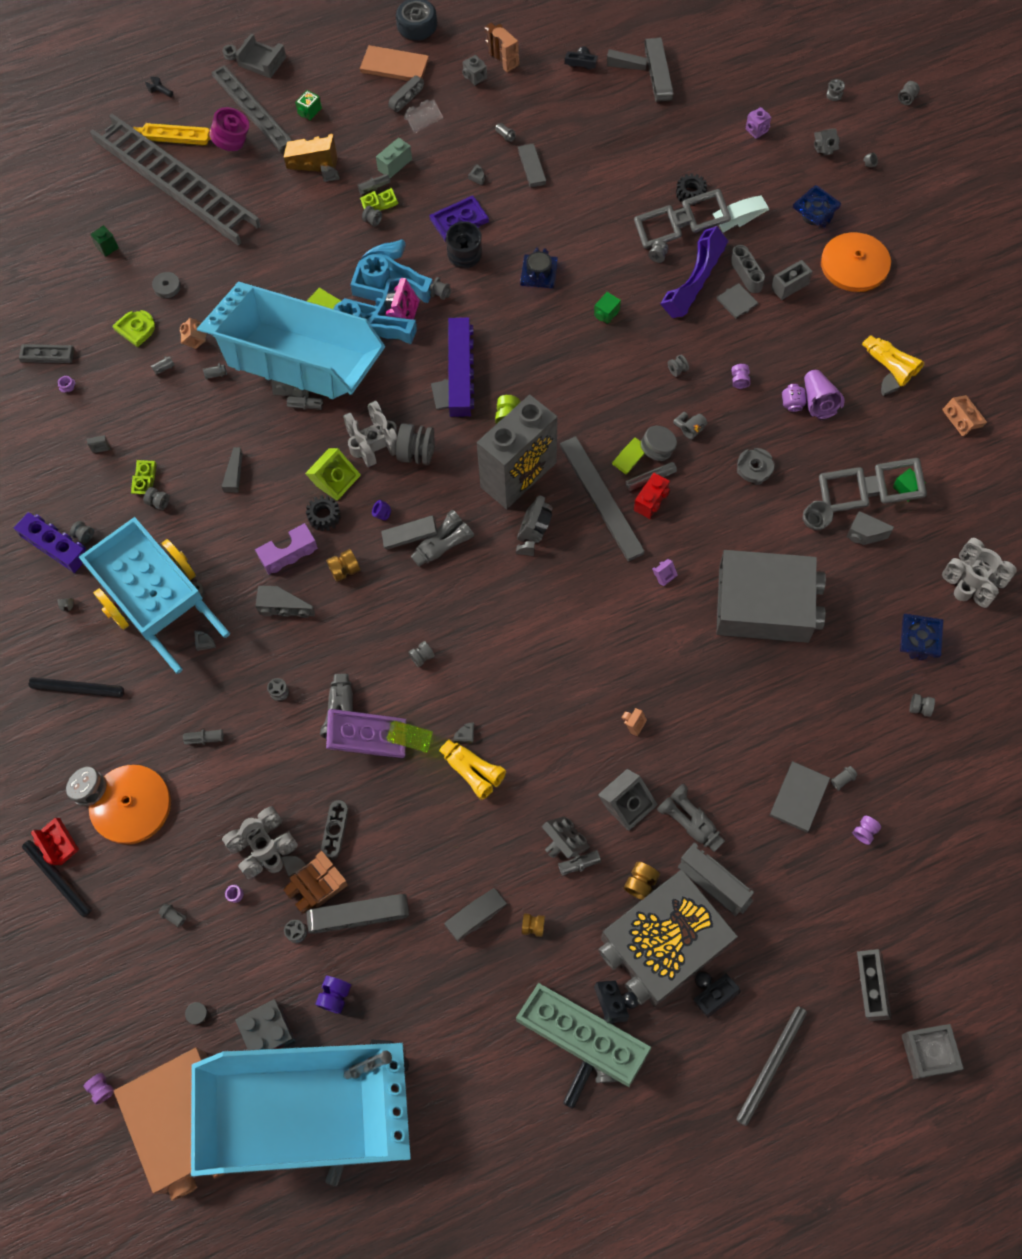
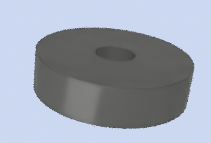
M171 272L160 273L152 281L155 294L161 298H171L181 288L178 277Z

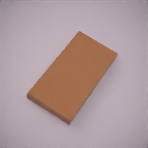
M369 45L360 66V73L409 81L415 75L423 78L429 62V56Z

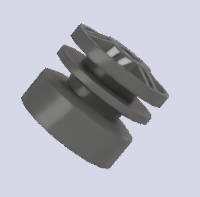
M402 423L396 445L397 461L410 463L413 455H415L416 464H420L422 461L424 465H429L435 448L434 428L428 427L425 430V427L421 426L418 433H416L415 425Z

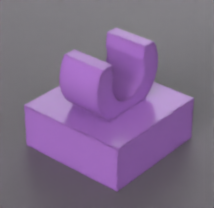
M669 559L665 562H660L657 568H652L654 575L662 586H665L678 576L673 562Z

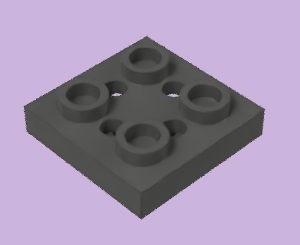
M565 816L549 820L542 826L553 840L545 848L547 853L551 851L548 855L552 858H555L560 851L567 858H571L586 852L590 848L587 839L578 833L574 828L573 822Z

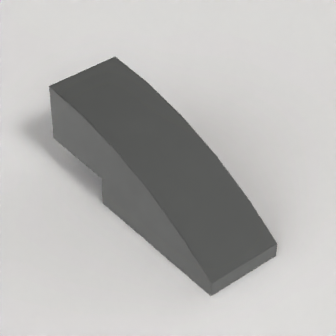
M493 888L451 917L444 925L459 943L473 930L476 931L498 913L507 903Z

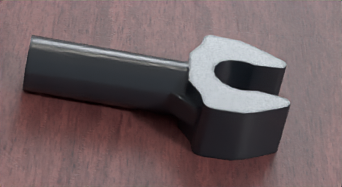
M150 77L153 84L145 82L150 93L158 90L169 97L173 96V91L161 85L160 78Z

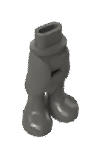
M683 783L657 810L661 814L670 815L686 829V833L693 839L703 844L705 848L708 846L715 852L725 840L719 835L720 831L716 832L717 829L714 823L706 816L705 812L700 807L697 809L687 798L688 788ZM675 803L692 817L691 821L676 807Z

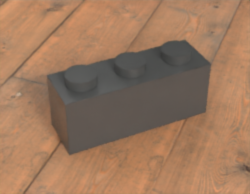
M879 949L857 951L865 1016L869 1021L891 1020L883 954Z

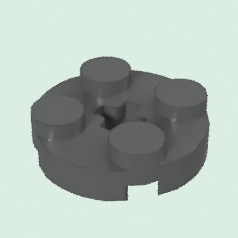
M754 448V450L747 449L741 453L737 462V473L744 480L760 485L771 477L774 464L769 452L761 448ZM758 463L759 468H753L751 464Z

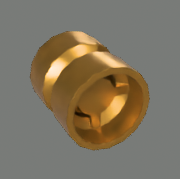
M351 549L342 552L340 557L334 556L326 560L336 582L346 578L347 574L353 575L361 571Z
M636 862L631 872L633 877L628 878L623 889L630 895L643 900L651 894V886L656 884L660 873L645 863Z

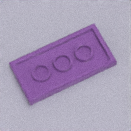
M329 709L326 749L396 758L405 757L406 719Z

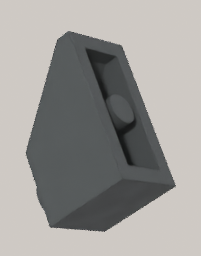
M859 511L847 534V538L854 543L866 545L888 539L894 527Z

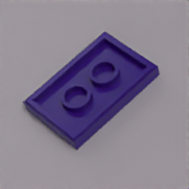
M473 195L429 215L431 222L445 242L449 227L457 222H470L477 227L489 222V217Z

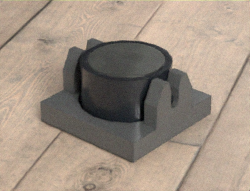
M539 495L527 508L517 540L523 542L527 539L536 543L542 540L550 523L553 507L544 502L545 497Z

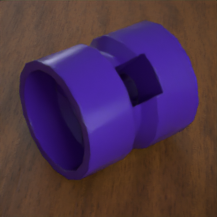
M325 976L322 984L323 992L319 993L315 1006L341 1014L345 1005L343 998L348 996L351 984L331 976Z

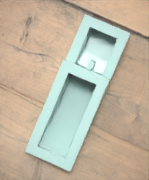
M762 196L738 201L727 206L731 220L720 224L719 227L723 233L737 224L741 227L768 211L769 208ZM721 209L713 213L715 219L723 216Z

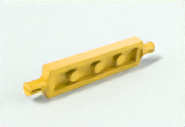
M146 123L142 128L133 127V129L150 141L207 145L208 141L211 140L209 128Z

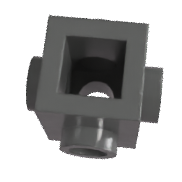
M474 55L463 61L462 73L475 86L487 79V66L482 59L480 60Z
M829 128L814 133V147L817 153L830 155L833 154V150L839 149L840 139L836 128Z

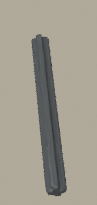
M799 1006L795 1008L736 1118L740 1124L747 1126L807 1014L805 1009Z

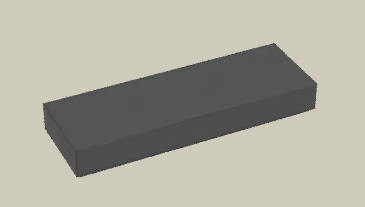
M534 143L519 146L518 152L530 188L546 185V179Z
M22 344L19 360L20 362L72 363L75 349L73 345Z
M433 515L381 531L383 545L386 550L438 534L436 520Z

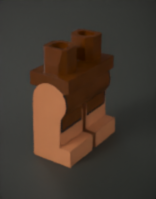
M493 23L485 26V32L487 33L486 45L488 46L489 54L491 56L494 55L496 60L503 63V69L506 72L519 66L518 40L506 31L501 24L495 26Z
M322 851L307 866L290 877L291 882L283 889L290 899H293L299 893L304 897L295 904L302 915L308 910L319 908V906L326 903L348 886L346 880Z

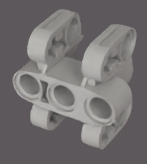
M377 401L368 405L370 418L374 425L361 431L352 413L343 416L347 432L351 437L348 440L350 453L355 458L362 457L367 467L376 464L374 452L387 447L392 456L396 455L398 438L396 424L393 421L386 420Z
M971 538L959 553L961 560L953 558L942 572V576L947 582L958 584L954 590V596L958 600L967 601L974 595V601L979 606L987 608L999 594L998 588H1004L1014 577L1017 569L1008 561L1002 562L1001 557L996 552L986 549L980 540Z
M273 806L262 810L256 819H245L239 830H232L222 838L223 843L232 854L240 852L249 845L252 848V855L238 865L247 879L258 875L263 870V865L271 873L279 872L283 867L280 854L283 856L287 855L298 847L290 832L279 836L275 840L269 837L268 833L282 823V819ZM260 842H267L263 849H258ZM271 858H277V862L274 865H268Z

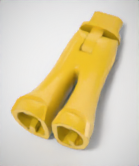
M869 336L862 344L867 348V352L888 368L900 386H905L911 377L916 376L924 366V361L901 352L889 341L881 340V338L876 339L873 336Z
M448 740L439 750L444 755V759L468 782L474 793L481 800L486 799L493 792V786L497 787L506 775L504 768L482 760L459 743L454 744L451 740ZM471 768H474V769H475L477 772H479L483 777H485L490 783H488L486 780H484V779H482L480 776H478Z

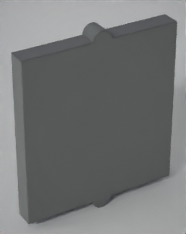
M739 283L730 289H726V292L717 297V300L735 319L744 313H748L750 309L758 305V302Z
M444 379L440 382L431 383L436 410L449 408V380Z

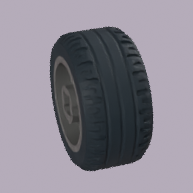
M406 0L399 5L396 11V23L399 33L403 37L415 41L430 37L437 28V14L433 4L427 0Z

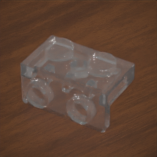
M425 100L419 107L415 108L413 106L409 108L404 116L405 120L408 119L414 133L443 118L435 100L430 102Z

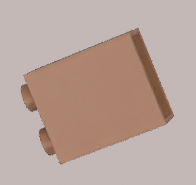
M194 1048L114 1090L152 1192L156 1194L168 1192L171 1201L182 1198L197 1189L194 1180L197 1176H191L192 1064L208 1058L207 1053L198 1048ZM215 1174L212 1176L213 1178H217L224 1174Z

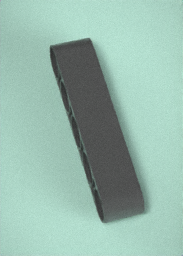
M662 38L645 39V53L655 101L672 100L673 90Z
M406 894L306 911L309 934L398 920L410 916Z

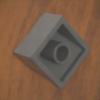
M628 769L598 794L606 809L628 831L658 805L642 778Z

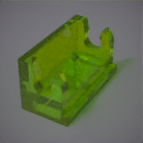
M393 721L390 723L387 741L428 753L433 731Z

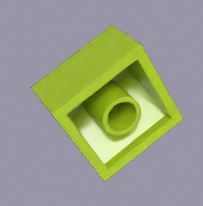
M329 448L305 473L316 487L335 500H339L361 476L338 448Z

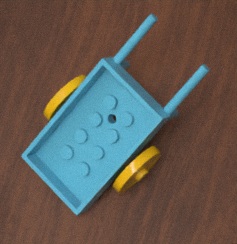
M134 517L79 556V558L113 599L111 602L100 588L93 592L104 608L101 610L108 618L112 617L120 628L124 630L129 624L119 612L121 609L175 673L179 674L183 670L182 667L157 639L155 634L194 605L200 613L207 617L224 638H227L230 632L202 601L203 598L199 591L190 582L196 575L187 563L188 559L181 551L179 552L168 539L160 543V547Z

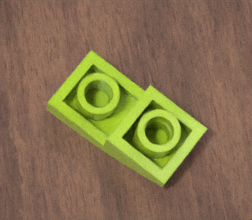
M392 188L378 195L374 191L360 198L364 209L370 205L374 210H384L399 204Z
M634 438L612 463L626 475L645 455L641 448V441Z
M137 460L136 473L132 478L131 494L145 495L147 489L153 487L157 464L155 461Z

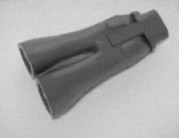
M454 510L448 512L445 520L437 529L438 534L427 537L416 548V552L411 555V558L419 567L425 562L428 564L430 561L438 559L447 550L474 537L472 530L466 523L462 522Z
M349 674L334 675V681L331 682L328 711L329 709H341L354 712L352 684L349 681ZM328 711L326 720L320 730V736L324 739H327Z

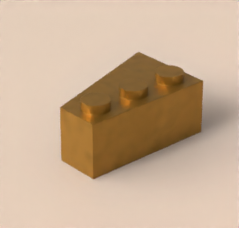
M333 134L328 135L327 138L320 139L318 136L314 137V140L309 141L301 139L287 142L284 154L286 169L321 171V166H330L335 169L338 158Z

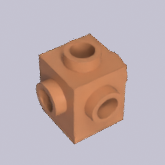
M189 318L185 323H182L180 327L182 344L197 349L205 342L207 333L197 330L202 322Z

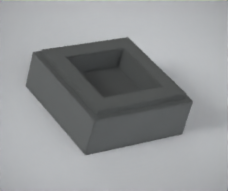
M105 435L87 438V444L92 453L111 450Z

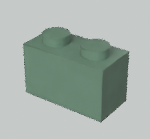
M398 137L376 156L378 171L382 174H388L389 178L395 175L412 160L411 146Z

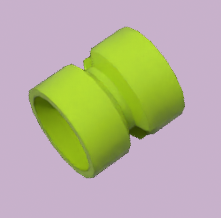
M502 395L498 398L495 417L496 424L520 403L519 398L512 395Z

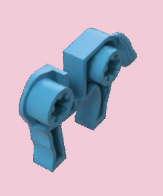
M401 239L370 249L357 264L350 284L352 295L376 301V305L373 306L344 298L333 309L367 319L379 337L399 339L412 344L417 332L416 320L385 316L387 311L386 297L388 292L393 291L398 286L401 278H406L417 297L423 302L428 303L431 297L429 288L433 281L431 278L418 274L410 267L403 266L394 261L401 258L405 250L406 243Z

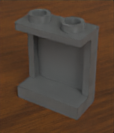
M250 34L236 52L239 67L268 78L274 75L286 58L283 44L278 43L275 48L257 42L254 34Z

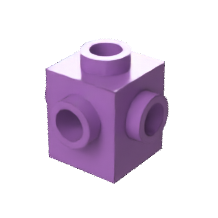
M761 107L750 112L747 117L746 130L757 139L769 131L771 116Z

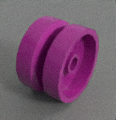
M220 108L214 114L210 128V138L217 147L223 150L238 151L245 143L249 130V121L241 111L235 108Z

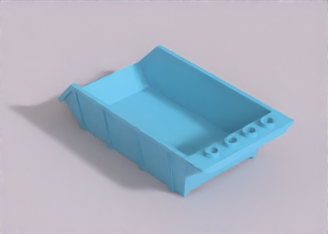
M239 281L197 328L198 331L215 337L229 367L235 368L238 371L242 370L259 375L268 380L272 379L295 386L300 390L321 394L333 400L347 392L350 395L353 394L385 348V345L367 319Z
M403 1043L225 1051L192 1064L191 1176L410 1160ZM385 1050L391 1053V1063H395L397 1066L393 1070L390 1068L389 1063L378 1067L374 1071L364 1072L356 1079H346L344 1077V1072L350 1066L357 1065ZM391 1086H397L398 1092L394 1093L391 1090ZM393 1109H398L400 1115L395 1116L393 1114ZM395 1132L401 1134V1140L395 1139Z

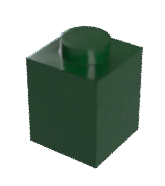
M104 225L90 234L95 247L105 257L119 248L113 234Z

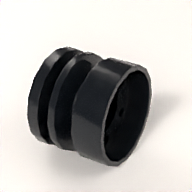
M465 221L457 222L449 227L446 233L447 257L449 261L459 268L475 266L482 257V234L480 229L475 224Z

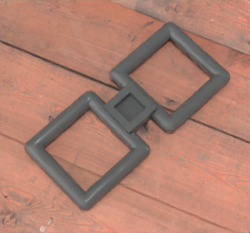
M715 189L686 199L682 202L683 208L676 211L673 210L671 205L636 216L634 222L643 248H652L655 241L667 243L681 238L682 232L680 228L690 225L692 232L696 233L729 222L731 216L721 190ZM716 197L723 216L697 225L690 205ZM668 213L674 233L648 241L642 221Z
M911 458L877 464L875 466L876 476L865 477L862 467L822 473L819 475L822 499L831 506L833 512L867 507L870 504L869 497L880 495L883 504L924 498L927 496L920 459ZM914 466L918 491L888 496L883 471ZM857 475L861 500L831 505L827 480Z

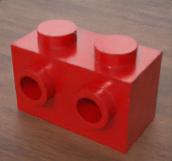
M653 473L635 499L634 511L650 519L653 513L659 510L663 498H667L670 492V481Z

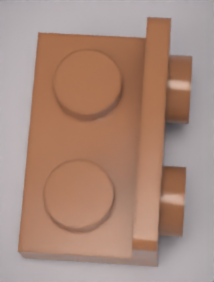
M967 395L952 398L943 408V412L961 436H966L971 429L981 428L987 423Z

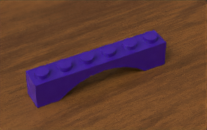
M717 226L704 230L698 240L697 260L690 278L680 288L668 291L660 303L671 318L683 317L687 314L690 305L696 299L697 293L702 289L706 278L709 277L713 266L716 265L719 256L724 252L728 240Z

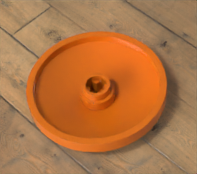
M857 232L844 233L830 240L825 246L821 257V267L826 278L835 286L851 292H865L878 287L886 279L891 266L890 254L886 247L876 238Z
M126 765L107 773L104 776L107 786L103 796L95 804L89 806V816L94 828L107 840L117 844H136L152 837L163 826L170 811L171 796L165 781L155 771L141 765Z

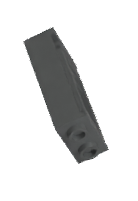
M693 843L681 857V863L677 868L679 870L682 869L691 880L734 916H737L739 912L744 914L754 901L751 898L754 891L751 890L749 892L750 889L711 856L708 854L705 856L704 851H699L697 849L698 845Z

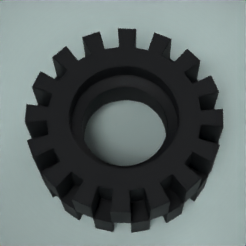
M690 173V176L685 174V177H680L676 189V197H678L679 202L706 193V180H703L702 176L699 178L698 174L693 176V173ZM695 188L697 191L691 192L686 189Z
M323 495L320 496V499L315 497L314 502L310 500V505L306 507V515L310 525L315 530L320 528V531H324V528L329 531L330 526L334 529L336 527L335 523L339 524V519H341L337 501L335 502L333 498L330 499L329 496H326L324 499ZM321 509H329L330 515L325 518L317 517V512Z

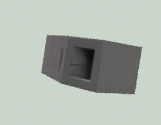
M258 585L256 608L259 614L263 616H271L273 614L283 617L296 615L302 618L315 616L312 605L278 586Z

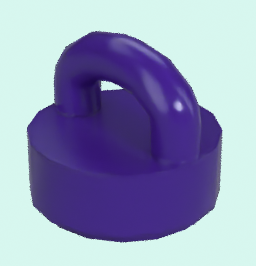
M378 500L372 508V516L377 519L387 520L391 514L389 504L382 500Z

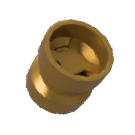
M524 913L522 935L532 933L538 937H543L545 916L538 915L533 917L531 914Z

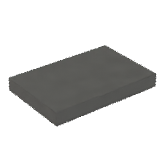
M792 761L769 816L808 833L830 777Z

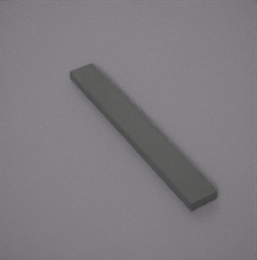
M223 65L211 72L212 77L280 153L284 152L287 142L292 141L291 138L229 69Z
M575 436L560 443V448L626 560L629 562L644 555V549L577 437Z

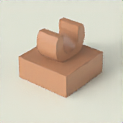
M635 708L632 714L625 712L622 716V719L625 720L624 724L627 725L630 733L638 736L647 721L643 711Z

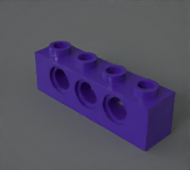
M27 512L13 529L21 538L75 573L83 564L79 556L85 553L86 548L79 542L74 543L72 538L66 533H59V530L53 524L47 525L44 523L45 520L36 514L34 516Z

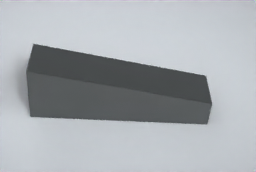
M609 49L607 66L646 70L647 58Z
M233 447L222 483L223 492H239L243 456L240 447Z

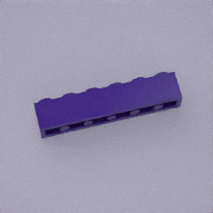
M469 317L448 318L450 417L471 416V409H474V398H471V394H474V383H471V379H474V368H471V364H474V354H470V350H474L473 339H470V335L474 333L473 324H470Z

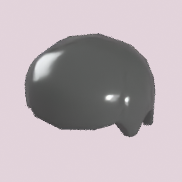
M814 501L804 510L803 522L812 530H822L832 522L833 510L824 501Z

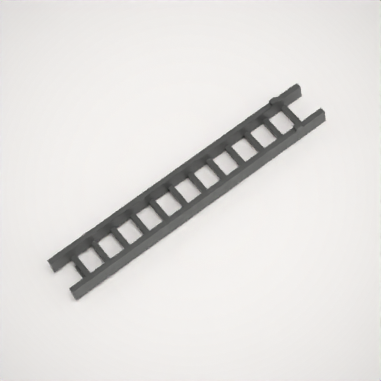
M114 114L109 115L112 125L105 129L106 133L104 135H100L93 129L90 131L96 143L238 246L241 244L240 237L231 230L238 222L243 219L257 229L261 227L258 217ZM119 130L125 133L114 143L107 140ZM130 137L136 141L125 151L118 148ZM141 145L147 149L136 159L129 156ZM152 153L158 157L147 167L140 164ZM163 161L169 165L159 175L151 172ZM174 169L181 173L169 184L162 180ZM184 178L192 181L180 192L174 188ZM197 185L203 189L192 200L185 196ZM207 194L212 195L214 199L203 209L197 205ZM219 202L223 203L226 207L215 217L208 213ZM231 210L238 214L227 225L219 221Z

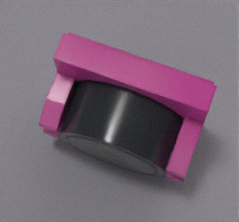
M401 278L398 286L393 291L388 292L386 297V316L414 320L420 300L406 278Z

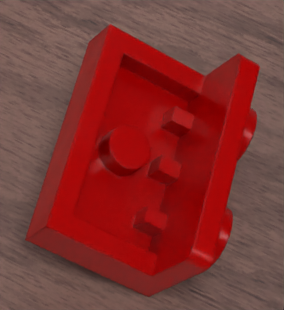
M55 817L43 829L31 832L34 843L40 848L44 860L50 865H62L79 851L60 818Z

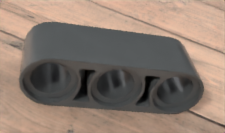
M735 246L731 259L732 266L746 288L751 293H759L763 288L765 279L763 271L746 246Z

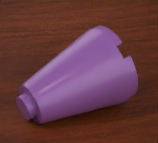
M811 370L805 375L808 409L811 416H817L818 419H826L838 413L837 409L839 407L842 408L845 403L842 393L819 370Z

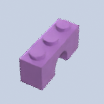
M305 523L288 532L292 542L287 548L279 549L270 541L255 549L268 575L280 571L282 567L293 564L299 558L310 555L318 549L315 539Z

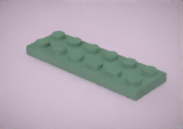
M540 983L537 984L516 1017L518 1023L627 1087L631 1086L651 1051V1047L607 1023L605 1020Z

